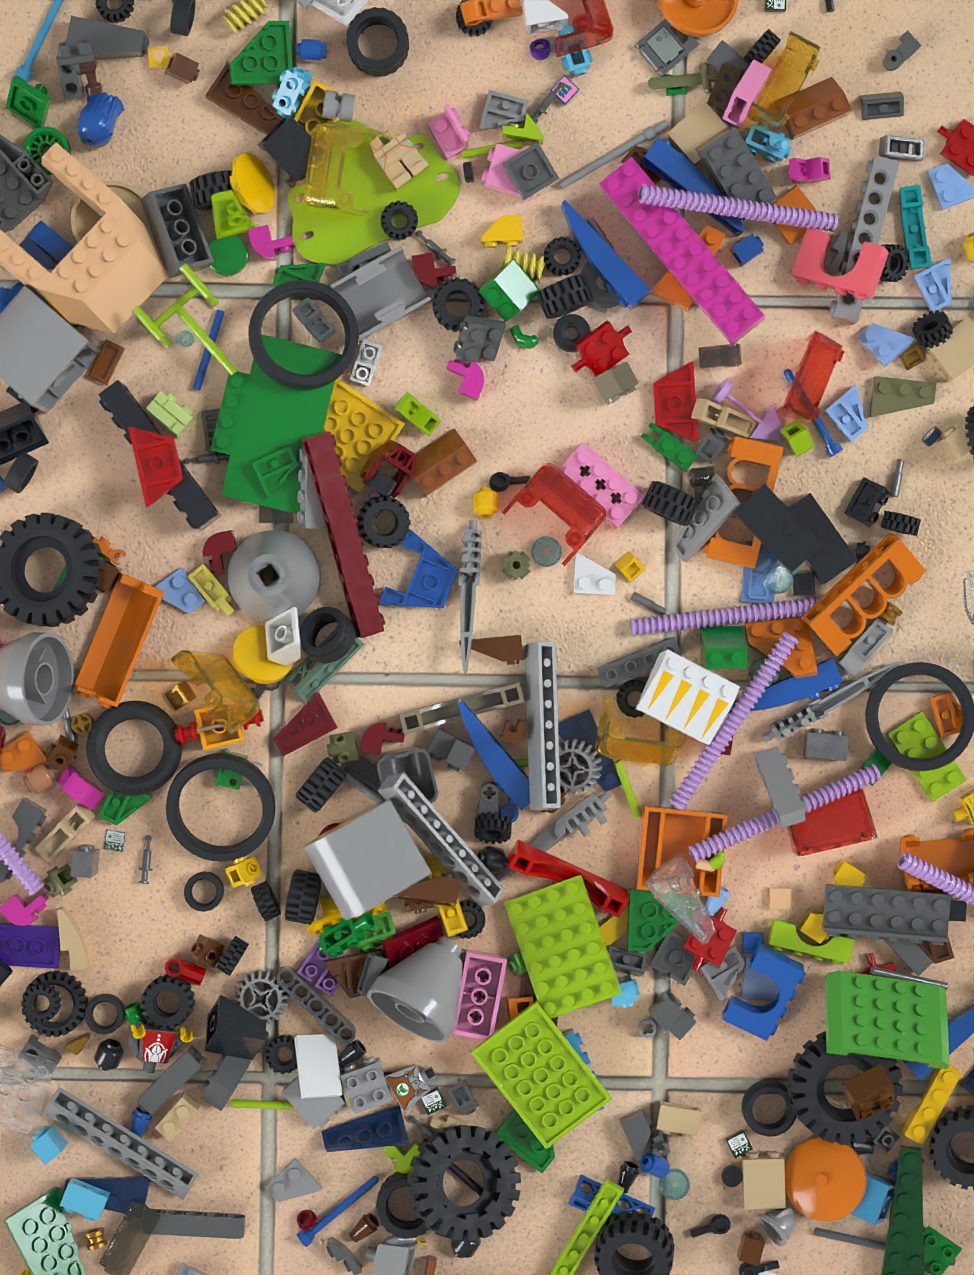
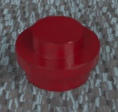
M303 1210L297 1216L298 1226L304 1231L312 1229L316 1224L317 1216L312 1210Z

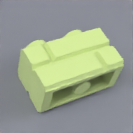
M160 391L145 410L179 438L194 421V418L191 416L193 412L185 405L180 407L175 403L177 398L169 391L166 394Z

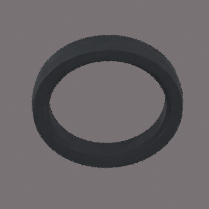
M294 280L274 287L258 302L249 322V345L257 365L269 378L292 389L311 390L332 383L348 369L355 357L358 346V324L350 305L334 289L315 281ZM293 296H309L325 302L337 313L345 331V346L342 355L331 367L315 374H297L280 367L268 355L262 341V322L268 311L281 300Z
M926 662L907 663L887 672L873 687L866 705V728L878 752L894 765L912 771L935 770L953 762L968 746L974 732V701L963 681L950 670ZM926 675L937 678L949 686L959 700L962 710V725L955 742L940 755L925 759L908 757L890 746L881 732L878 720L881 700L888 688L904 677Z
M209 754L187 764L173 779L166 799L167 822L176 840L190 853L210 861H233L252 853L268 836L275 818L274 792L266 776L250 761L232 754ZM210 769H227L241 774L254 785L262 802V819L258 828L251 836L234 845L217 846L198 839L188 830L180 814L179 800L183 787L195 775Z

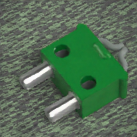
M227 748L223 751V753L225 754H232L242 757L246 760L248 759V756L231 752ZM250 761L251 763H253L254 765H256V767H258V768L260 769V767H259V766H261L260 763L254 762V761ZM212 769V775L216 778V786L221 785L237 790L240 789V786L252 790L255 788L250 781L243 780V776L237 772L219 769L216 775L215 769ZM231 779H235L236 783H232Z

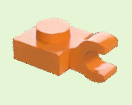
M102 536L100 539L94 537L92 540L99 545L101 552L116 565L120 564L115 558L118 553L124 557L127 555L123 550H113L109 547L111 543Z

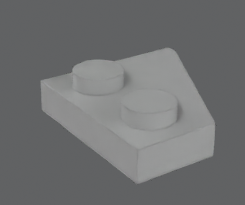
M489 90L479 130L483 131L504 125L507 126L509 123L517 124L524 122L529 100Z
M735 945L728 949L719 968L710 963H704L700 969L720 1001H722L746 963Z
M295 1158L265 1185V1188L278 1202L318 1192L322 1189V1186Z

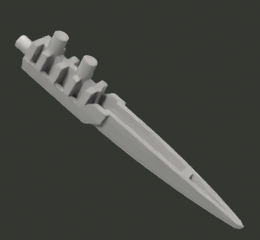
M469 520V529H463V547H461L463 556L461 558L462 568H460L461 574L459 576V586H461L460 637L462 665L465 674L468 671L471 651L476 586H479L482 531L477 529L476 520Z
M899 662L891 663L863 676L821 699L816 698L770 724L771 730L763 734V738L766 742L776 737L777 741H781L784 737H790L792 732L797 733L799 728L807 727L810 722L814 723L829 715L828 712L869 688L887 672L897 667Z
M607 790L599 796L596 793H592L554 821L528 844L546 852L558 842L568 837L569 833L574 835L578 829L584 837L588 836L591 832L585 825L586 823L593 821L594 817H596L601 825L607 821L602 811L608 809L604 802L611 795ZM507 865V868H503L502 872L494 877L498 882H501L516 871L508 868Z

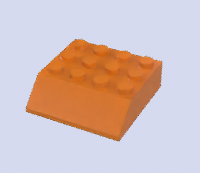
M643 805L637 863V889L719 897L722 867L713 872L696 869V862L693 861L688 848L689 845L694 846L696 842L701 843L702 839L705 841L707 837L712 838V835H718V832L723 833L727 827L728 815L721 812L691 809L683 811L678 808ZM712 853L711 857L706 856L704 860L712 859L714 854Z

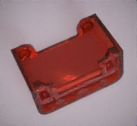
M857 788V791H851V794L846 793V796H840L838 800L835 798L833 802L828 801V804H822V807L817 806L815 810L811 809L809 813L805 812L806 821L787 826L792 852L796 856L810 855L878 838L863 788Z

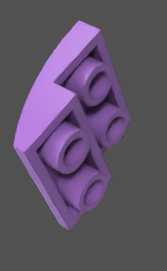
M319 937L296 969V973L312 982L315 987L324 993L332 996L339 983L324 964V960L338 957L325 955L319 949L318 944L321 942Z

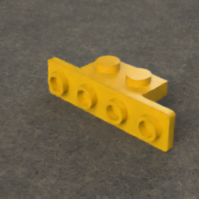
M331 896L320 899L324 918L313 921L311 925L305 924L310 935L321 934L324 932V928L340 924L339 920L343 916ZM384 901L366 912L375 916L387 911L388 908Z

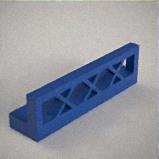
M580 1175L568 1204L586 1212L602 1184ZM582 1183L589 1185L592 1192L586 1193L581 1191ZM622 1193L618 1201L623 1200L627 1202L630 1209L624 1210L620 1208L617 1202L607 1220L610 1221V1217L615 1214L620 1216L621 1212L628 1211V1213H631L638 1209L648 1211L651 1217H653L655 1207Z

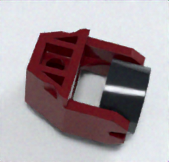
M390 439L374 450L361 469L360 477L364 479L362 483L382 496L397 497L410 476H414L413 468L416 464L417 455ZM383 461L397 468L393 479L378 471Z

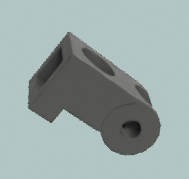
M908 30L899 38L901 44L895 50L887 52L883 58L882 63L886 70L895 71L921 47V44Z
M31 1034L18 1057L46 1072H54L62 1058L61 1054L37 1041L39 1038Z

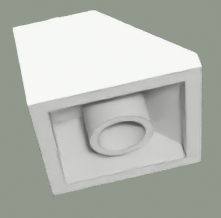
M523 0L522 10L526 35L561 30L563 26L568 24V14L549 0Z
M292 607L265 622L268 660L284 666L300 659L297 608Z

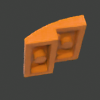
M797 185L772 203L776 204V206L801 208V210L807 209V211L810 209L813 212L816 210ZM775 221L772 223L789 245H792L805 235L807 230L805 226L802 228L799 225L796 227L793 224L789 226L787 223L785 225L781 224V222L776 224Z

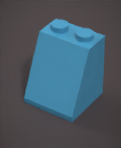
M865 1171V1194L858 1207L850 1214L876 1225L884 1222L892 1202L895 1182Z

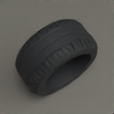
M326 606L313 610V612H310L305 617L299 628L301 648L311 658L320 663H334L340 660L351 650L355 641V628L352 621L343 612L334 607ZM338 622V632L334 640L327 646L316 648V637L319 631L327 624Z
M762 1080L756 1082L748 1088L743 1096L741 1105L743 1117L748 1126L762 1136L774 1137L785 1133L793 1125L797 1116L790 1105L792 1099L788 1096L787 1087L778 1081ZM767 1092L780 1094L786 1102L784 1115L780 1120L772 1124L758 1122L752 1113L755 1100Z

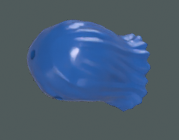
M104 92L87 97V105L81 110L77 120L78 135L85 146L100 148L110 142L116 119L124 111L122 101L117 96L114 97Z

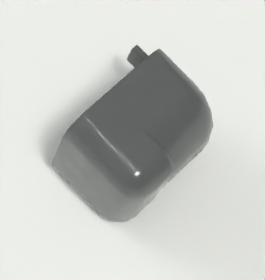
M421 746L407 747L380 756L377 761V770L381 785L388 776L404 772L430 803L437 799L438 789L430 754L426 748Z

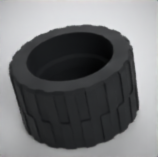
M372 7L362 10L350 22L346 32V44L351 61L358 70L367 75L379 77L388 76L402 67L408 56L409 37L407 27L400 16H397L392 10L390 11L383 7ZM373 25H384L391 28L397 36V47L394 53L381 60L365 57L359 49L358 40L360 34L366 28Z
M397 1171L388 1176L380 1186L376 1202L377 1217L380 1220L381 1226L388 1233L393 1234V1236L403 1239L417 1238V1236H422L428 1230L422 1224L424 1220L422 1218L413 1221L400 1220L390 1212L388 1207V1200L393 1191L401 1187H412V1184H407L408 1174Z

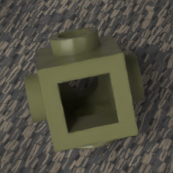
M510 551L502 558L504 561L502 572L509 579L513 577L516 580L519 577L522 580L531 572L528 569L531 566L528 563L531 559L523 551L521 553ZM514 561L520 562L519 569L513 568L512 564Z
M354 731L329 736L330 744L327 745L329 757L333 756L336 764L359 759Z
M68 864L61 868L55 866L46 872L48 876L42 880L46 891L53 898L59 894L62 897L72 891L71 886L78 882L76 877L70 876L71 869Z

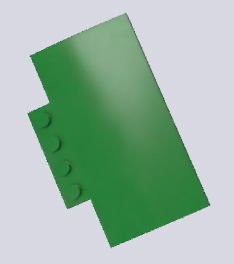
M262 334L264 347L271 359L280 367L293 373L307 375L322 372L331 367L341 356V354ZM254 359L250 374L239 371L233 376L228 374L210 449L211 451L230 455L221 496L294 514L300 511L298 491L301 490V482L298 480V472L301 469V461L299 460V450L302 449L303 444L301 438L324 430L335 381L317 389H292L269 378ZM286 445H290L298 465L289 473L282 485H279L273 496L267 499L251 461Z

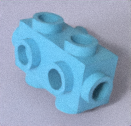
M569 24L563 26L562 30L559 31V37L556 38L558 49H563L565 57L562 58L564 70H569L570 74L575 73V76L584 75L587 73V69H590V63L593 62L590 50L586 51L584 43H587L585 31H581L579 25ZM577 58L581 63L575 65L573 60Z
M293 67L282 72L279 81L282 82L281 86L272 95V99L275 100L273 107L277 109V113L280 116L297 114L304 96L310 89L309 83L312 78L310 70L304 71L302 68Z
M753 123L750 129L746 128L742 138L753 155H757L759 152L765 155V160L771 163L781 162L783 158H788L792 147L789 146L791 140L787 139L788 136L778 131L776 133L769 131V128L761 123H757V125ZM754 137H758L760 139L759 144L753 142Z

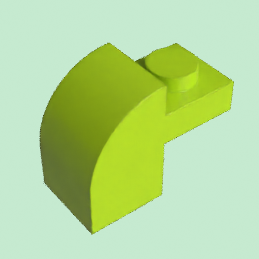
M408 392L405 393L394 407L399 414L427 436H430L442 421Z
M415 1140L406 1151L398 1145L384 1147V1153L391 1160L396 1159L393 1169L404 1174L413 1173L414 1168L410 1166L413 1156H419L420 1152L417 1149L420 1143Z

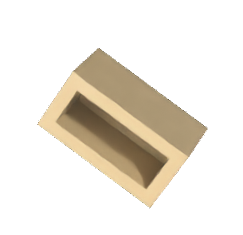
M962 425L956 428L954 426L947 428L941 433L940 436L942 438L938 441L953 461L962 458L971 450V446L968 447L967 445L969 438H966L965 435L968 432Z
M185 1092L158 1122L155 1129L171 1142L195 1115L200 1105Z
M659 1100L655 1126L659 1129V1132L664 1134L676 1132L680 1133L679 1135L682 1137L692 1138V1135H698L702 1111L699 1107Z

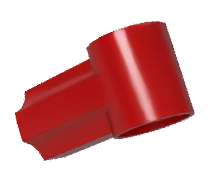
M176 955L168 958L165 964L167 975L178 977L198 986L201 985L207 970ZM173 961L178 962L180 969L178 971L171 970L169 963Z

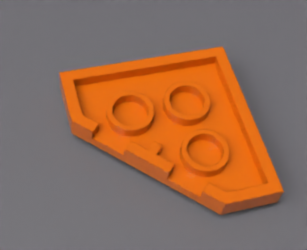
M801 617L745 625L748 647L759 651L767 659L768 653L771 654V649L776 647L775 643L779 642V637H783V632H787L796 638L799 643L794 645L795 649H791V654L787 655L788 659L783 661V666H780L789 671L795 678L816 676L818 674L809 628L802 621Z

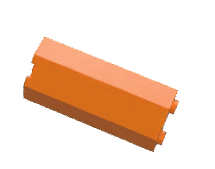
M119 573L73 685L78 690L77 694L86 698L89 695L94 696L100 701V705L111 708L112 705L118 707L165 593L163 590L131 576Z

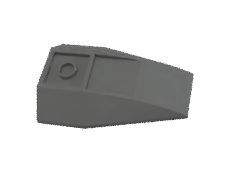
M0 135V230L5 233L13 230L44 202L54 182L25 150Z

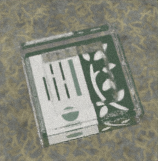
M105 829L102 850L123 853L127 832Z

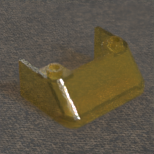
M791 31L786 47L756 102L752 101L750 105L748 119L774 128H779L780 125L784 127L790 116L787 112L810 70L814 72L820 62L817 57L821 46Z
M317 124L312 133L303 193L305 203L311 207L355 216H371L372 211L353 208L354 196L352 192L348 189L340 188L346 146L357 147L363 142L364 136L370 138L382 137L384 132L353 125Z
M603 695L595 749L600 756L662 766H670L675 762L686 741L687 734L671 727L665 734L664 742L625 737V723L621 719L612 718L615 697Z

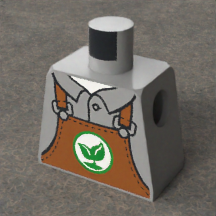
M414 1065L387 1075L385 1079L404 1112L431 1091L427 1082L436 1078L437 1075L432 1066L421 1071L418 1065Z

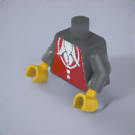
M135 1023V1025H131L132 1031L127 1039V1043L132 1054L139 1061L144 1062L142 1071L154 1073L156 1063L166 1064L169 1058L185 1042L193 1040V1030L191 1029L186 1033V1028L182 1027L180 1034H178L179 1032L175 1028L164 1030L160 1026L158 1028L154 1027V1024Z

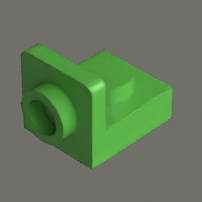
M521 951L507 957V967L514 976L527 971Z

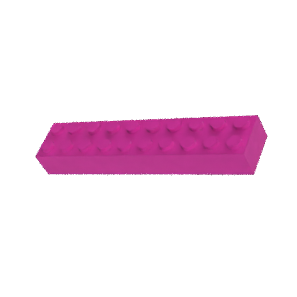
M630 157L599 183L601 190L733 346L764 321L765 315L675 208H671L670 205L665 207L664 204L658 206V204L652 205V203H639L638 192L641 185L645 184L647 187L652 185L653 188L656 185L636 161Z

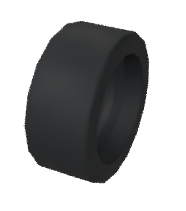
M196 0L174 1L170 20L171 33L182 36L189 35L193 25Z
M25 452L21 453L9 469L4 480V486L16 493H21L33 477L38 466V460Z
M203 871L196 873L187 881L184 888L186 902L196 911L206 912L213 910L220 904L224 896L223 882L212 872ZM203 879L211 881L216 888L215 898L206 904L196 901L192 894L194 884Z
M104 993L97 995L88 1003L85 1009L84 1017L86 1024L97 1034L107 1035L113 1033L122 1025L125 1019L124 1004L118 997L112 994ZM102 1002L111 1003L117 1011L115 1022L108 1026H101L93 1017L95 1006Z

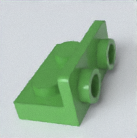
M390 911L372 916L375 926L368 931L364 930L366 938L357 945L360 952L375 950V947L382 945L383 939L397 934Z

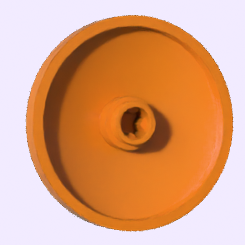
M658 0V4L662 14L674 28L690 36L704 37L719 32L731 21L736 12L738 0Z
M817 1137L801 1143L788 1157L785 1164V1191L793 1206L806 1217L823 1222L839 1220L852 1213L863 1199L866 1190L865 1168L859 1155L849 1145H840L836 1141L830 1143L821 1137Z

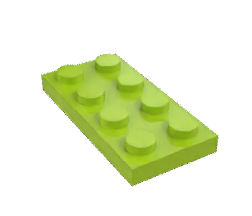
M922 711L887 733L898 752L908 757L919 759L932 758L947 750ZM955 761L935 770H911L932 803L967 781Z

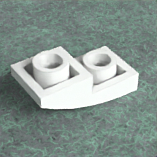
M366 339L362 341L350 380L370 386L383 345Z

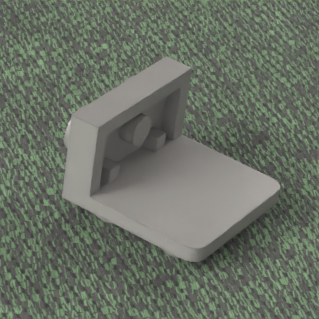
M369 1057L363 1060V1064L355 1066L354 1063L343 1067L344 1070L341 1071L340 1078L353 1113L357 1114L391 1101L392 1096L382 1071L380 1058Z

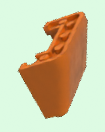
M974 828L965 829L964 833L956 838L920 841L913 834L900 838L901 856L908 852L916 856V858H920L922 861L924 860L932 864V866L942 869L943 872L946 871L954 875V877L964 880L965 883L968 882L970 885H974ZM902 870L904 890L949 894L942 889H938L937 886L934 887L931 883L928 884L926 881L915 877V875Z

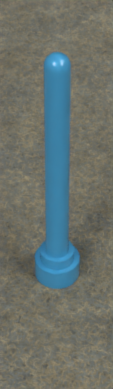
M63 0L53 1L24 64L17 67L14 76L19 77L26 83H29L32 77L31 67Z

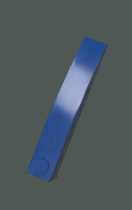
M658 137L640 161V163L661 177L670 186L677 189L678 192L683 190L684 193L690 191V193L696 192L697 194L702 193L703 195L709 194V196L715 195L716 197L718 195L721 198L724 197L708 177L688 160L684 153L677 152L665 139ZM706 212L737 237L745 231V227L738 216L732 217L731 215L729 217L726 214L723 216L720 213L716 215Z
M564 200L561 209L581 252L604 282L603 286L609 293L613 292L618 297L617 301L624 308L628 307L631 311L649 294L650 288L575 209Z
M41 220L28 235L30 239L59 262L74 248Z
M830 658L816 664L818 671L816 676L803 678L790 676L772 684L768 688L765 687V693H761L762 697L757 699L758 703H755L753 705L755 706L754 709L751 708L750 711L783 706L807 697L811 700L821 695L820 692L825 689L832 691L840 687L839 683L843 682V679L834 659ZM739 699L733 702V708L736 706L734 703H738Z
M460 698L458 706L474 747L496 780V787L501 792L505 791L509 795L508 800L513 807L516 808L518 806L522 811L530 804L529 777L465 701Z
M974 1004L947 1019L949 1055L974 1033ZM902 1060L920 1081L935 1069L927 1067V1063Z

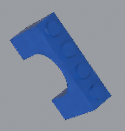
M758 944L750 959V968L773 979L779 987V993L775 1000L763 1006L749 1004L731 995L722 1012V1020L767 1041L770 1035L773 1036L778 1027L777 1021L779 1018L782 1019L787 1011L786 1005L788 1001L794 999L796 994L795 988L798 983L801 984L806 973L802 963Z

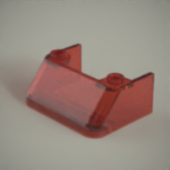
M581 0L585 13L574 17L572 21L574 32L554 38L556 57L601 45L613 38L614 28L604 0Z
M815 330L806 338V341L809 342L783 405L776 411V413L793 420L798 419L800 423L805 425L811 423L813 419L817 420L821 408H818L835 364L841 361L845 352L841 350V344Z
M545 463L517 493L502 513L505 515L517 501L522 506L529 508L535 506L540 500L571 527L565 535V540L573 550L562 562V565L565 567L603 523L607 513L600 503L556 465Z

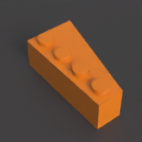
M707 225L698 236L710 251L716 255L725 233ZM669 270L650 292V294L686 312L693 301L692 297Z

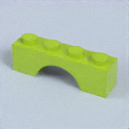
M772 918L767 942L771 945L772 949L783 951V948L791 949V953L803 956V953L811 954L813 959L823 961V958L831 959V963L843 965V962L850 963L855 939L839 934V936H830L827 941H822L821 944L806 943L798 937L795 924Z

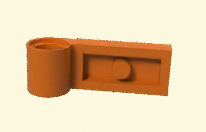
M469 0L460 4L465 26H474L483 21L517 17L523 14L520 0Z

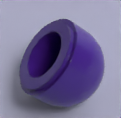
M537 39L530 44V52L533 58L544 60L550 55L551 47L548 40ZM539 44L545 46V47H543V48H541V49H536V48H535V47H536L537 45H539Z

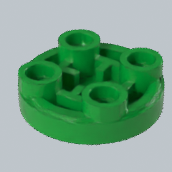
M233 235L218 240L215 237L208 245L214 260L210 267L216 273L227 277L236 275L245 268L249 259L248 249L238 236Z

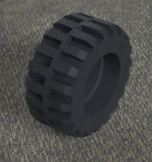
M967 1105L966 1109H963L962 1106L956 1107L954 1112L948 1111L943 1118H940L932 1133L929 1148H931L929 1154L930 1159L934 1160L933 1166L935 1170L938 1171L940 1169V1176L944 1180L948 1178L953 1186H956L957 1183L962 1185L961 1189L968 1190L970 1186L974 1190V1163L965 1162L954 1153L951 1146L952 1138L956 1134L961 1132L974 1133V1106Z
M624 1211L621 1212L620 1216L617 1214L611 1216L610 1221L606 1220L599 1231L594 1251V1263L599 1275H670L673 1266L674 1239L669 1232V1228L665 1224H661V1220L657 1217L652 1218L651 1214L646 1212L641 1214L639 1211H633L632 1213ZM625 1244H638L648 1249L652 1255L643 1260H632L621 1255L617 1248Z

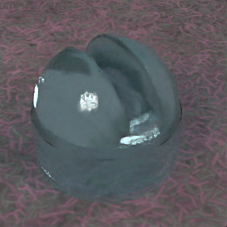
M184 330L179 333L178 342L181 346L190 347L194 344L195 337L192 332ZM189 334L190 336L183 343L181 340Z

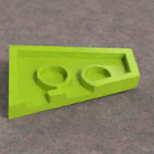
M232 190L211 195L214 232L217 240L256 228L253 220Z

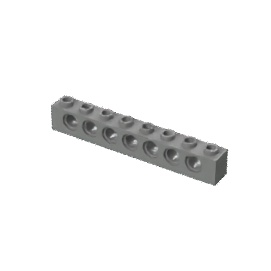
M875 155L872 161H868L865 171L868 173L867 181L863 180L860 190L863 193L862 200H858L855 212L858 213L856 221L853 220L850 232L853 233L852 239L847 241L845 252L848 253L846 261H842L839 272L842 273V276L848 274L856 265L853 261V256L860 255L863 246L858 240L859 235L866 236L868 243L878 245L900 161ZM874 176H881L883 184H877L874 181ZM869 196H876L878 198V204H871L869 202ZM864 215L871 216L873 224H866L863 219ZM846 293V295L852 298V304L847 305L843 302V295L837 294L836 300H832L829 312L832 313L831 319L855 325L859 320L863 300L854 298L853 294Z
M404 772L388 776L378 789L379 793L386 800L391 801L400 817L455 879H459V884L478 906L495 904L505 888Z
M58 1087L43 1113L182 1200L199 1175L61 1087Z

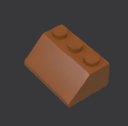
M833 77L775 102L792 140L849 115L852 111L844 91Z
M452 429L416 454L413 478L427 497L477 463V460L457 431Z

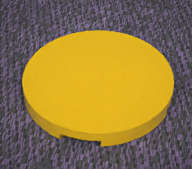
M245 152L235 156L231 161L232 176H230V182L242 206L246 205L255 215H261L270 211L274 204L275 191L267 168L252 153Z
M252 626L245 629L237 636L232 647V659L235 667L240 673H243L256 683L271 684L278 682L288 674L293 665L291 663L284 666L268 660L265 626Z

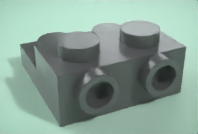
M466 315L464 322L459 327L460 335L458 341H455L453 347L458 360L478 362V359L495 361L506 323L501 320Z

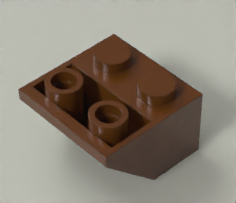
M880 1064L843 1083L844 1093L858 1122L871 1118L874 1113L880 1110L889 1109L895 1103L893 1083Z

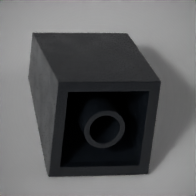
M220 995L207 1015L205 1051L253 1060L256 1054L260 1053L262 1045L268 1040L269 1032L266 1031V1022L227 997Z

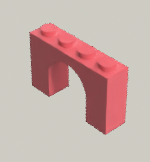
M807 228L791 273L797 280L796 282L804 286H808L809 283L814 284L816 288L827 291L828 288L834 289L835 293L844 296L846 293L853 294V297L859 300H865V298L873 299L889 251L884 246L864 242L855 267L846 275L832 277L826 274L824 268L825 257L832 238L826 232Z

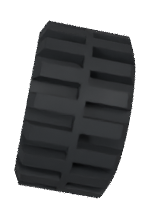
M232 170L203 174L190 181L189 184L195 209L212 210L211 195L218 192L233 191L230 182Z
M585 275L565 278L543 288L537 294L547 319L558 318L574 312L594 300Z
M455 277L453 280L451 278L446 280L444 284L441 283L439 288L436 289L432 300L433 312L438 323L443 325L445 329L457 332L459 331L460 324L464 322L466 315L475 317L483 315L484 298L474 282L471 283L466 278L460 279V277ZM457 293L466 295L471 303L469 312L459 317L451 315L446 308L447 299Z
M652 481L642 505L652 513L682 526H689L699 502L691 495L660 481Z
M380 496L373 497L364 503L365 505L360 508V513L357 515V528L367 543L378 548L388 549L399 545V542L405 540L406 534H409L410 531L409 525H411V520H409V512L400 501L391 497ZM380 510H388L395 517L394 528L387 534H379L372 527V519Z
M329 757L325 758L298 790L296 798L314 813L320 811L346 779L347 772Z
M298 869L294 871L285 907V919L287 921L311 925L314 921L322 883L318 873Z
M166 974L163 977H157L146 987L141 997V1008L144 1010L142 1012L143 1016H147V1021L149 1023L153 1022L155 1024L154 1027L158 1028L160 1026L164 1030H167V1028L174 1029L178 1025L181 1026L189 1018L194 1009L195 994L194 991H191L192 986L185 983L186 980ZM171 991L177 995L180 1006L176 1012L167 1013L159 1008L157 996L160 992Z

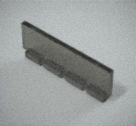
M134 1201L131 1202L125 1213L126 1216L123 1217L116 1230L117 1233L114 1234L107 1247L108 1250L104 1252L99 1262L100 1265L105 1267L104 1271L110 1275H130L161 1217L160 1214L142 1202L139 1204Z

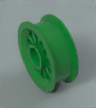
M39 127L28 134L23 144V150L34 161L38 159L36 163L47 175H53L41 165L43 149L47 146L52 147L57 140L59 141L57 144L70 155L71 147L66 137L57 129Z

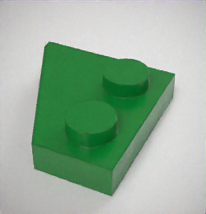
M111 790L98 817L117 826L151 800L153 796L149 794L131 796Z

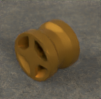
M887 601L886 609L878 617L894 626L896 618L901 616L903 612Z
M86 713L76 715L71 722L73 731L77 734L89 733L94 719Z
M103 1227L94 1228L84 1233V1238L88 1241V1250H96L108 1244L107 1239L103 1235L105 1232Z

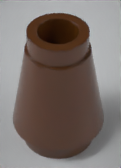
M371 1213L364 1214L349 1233L350 1238L357 1243L359 1240L376 1232L377 1227L380 1225L379 1221Z

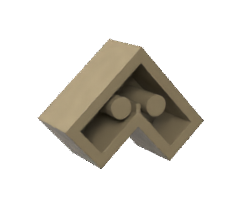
M627 361L612 370H607L590 381V385L601 405L605 402L607 405L614 403L620 398L619 395L622 393L628 395L637 390L635 386L639 384Z

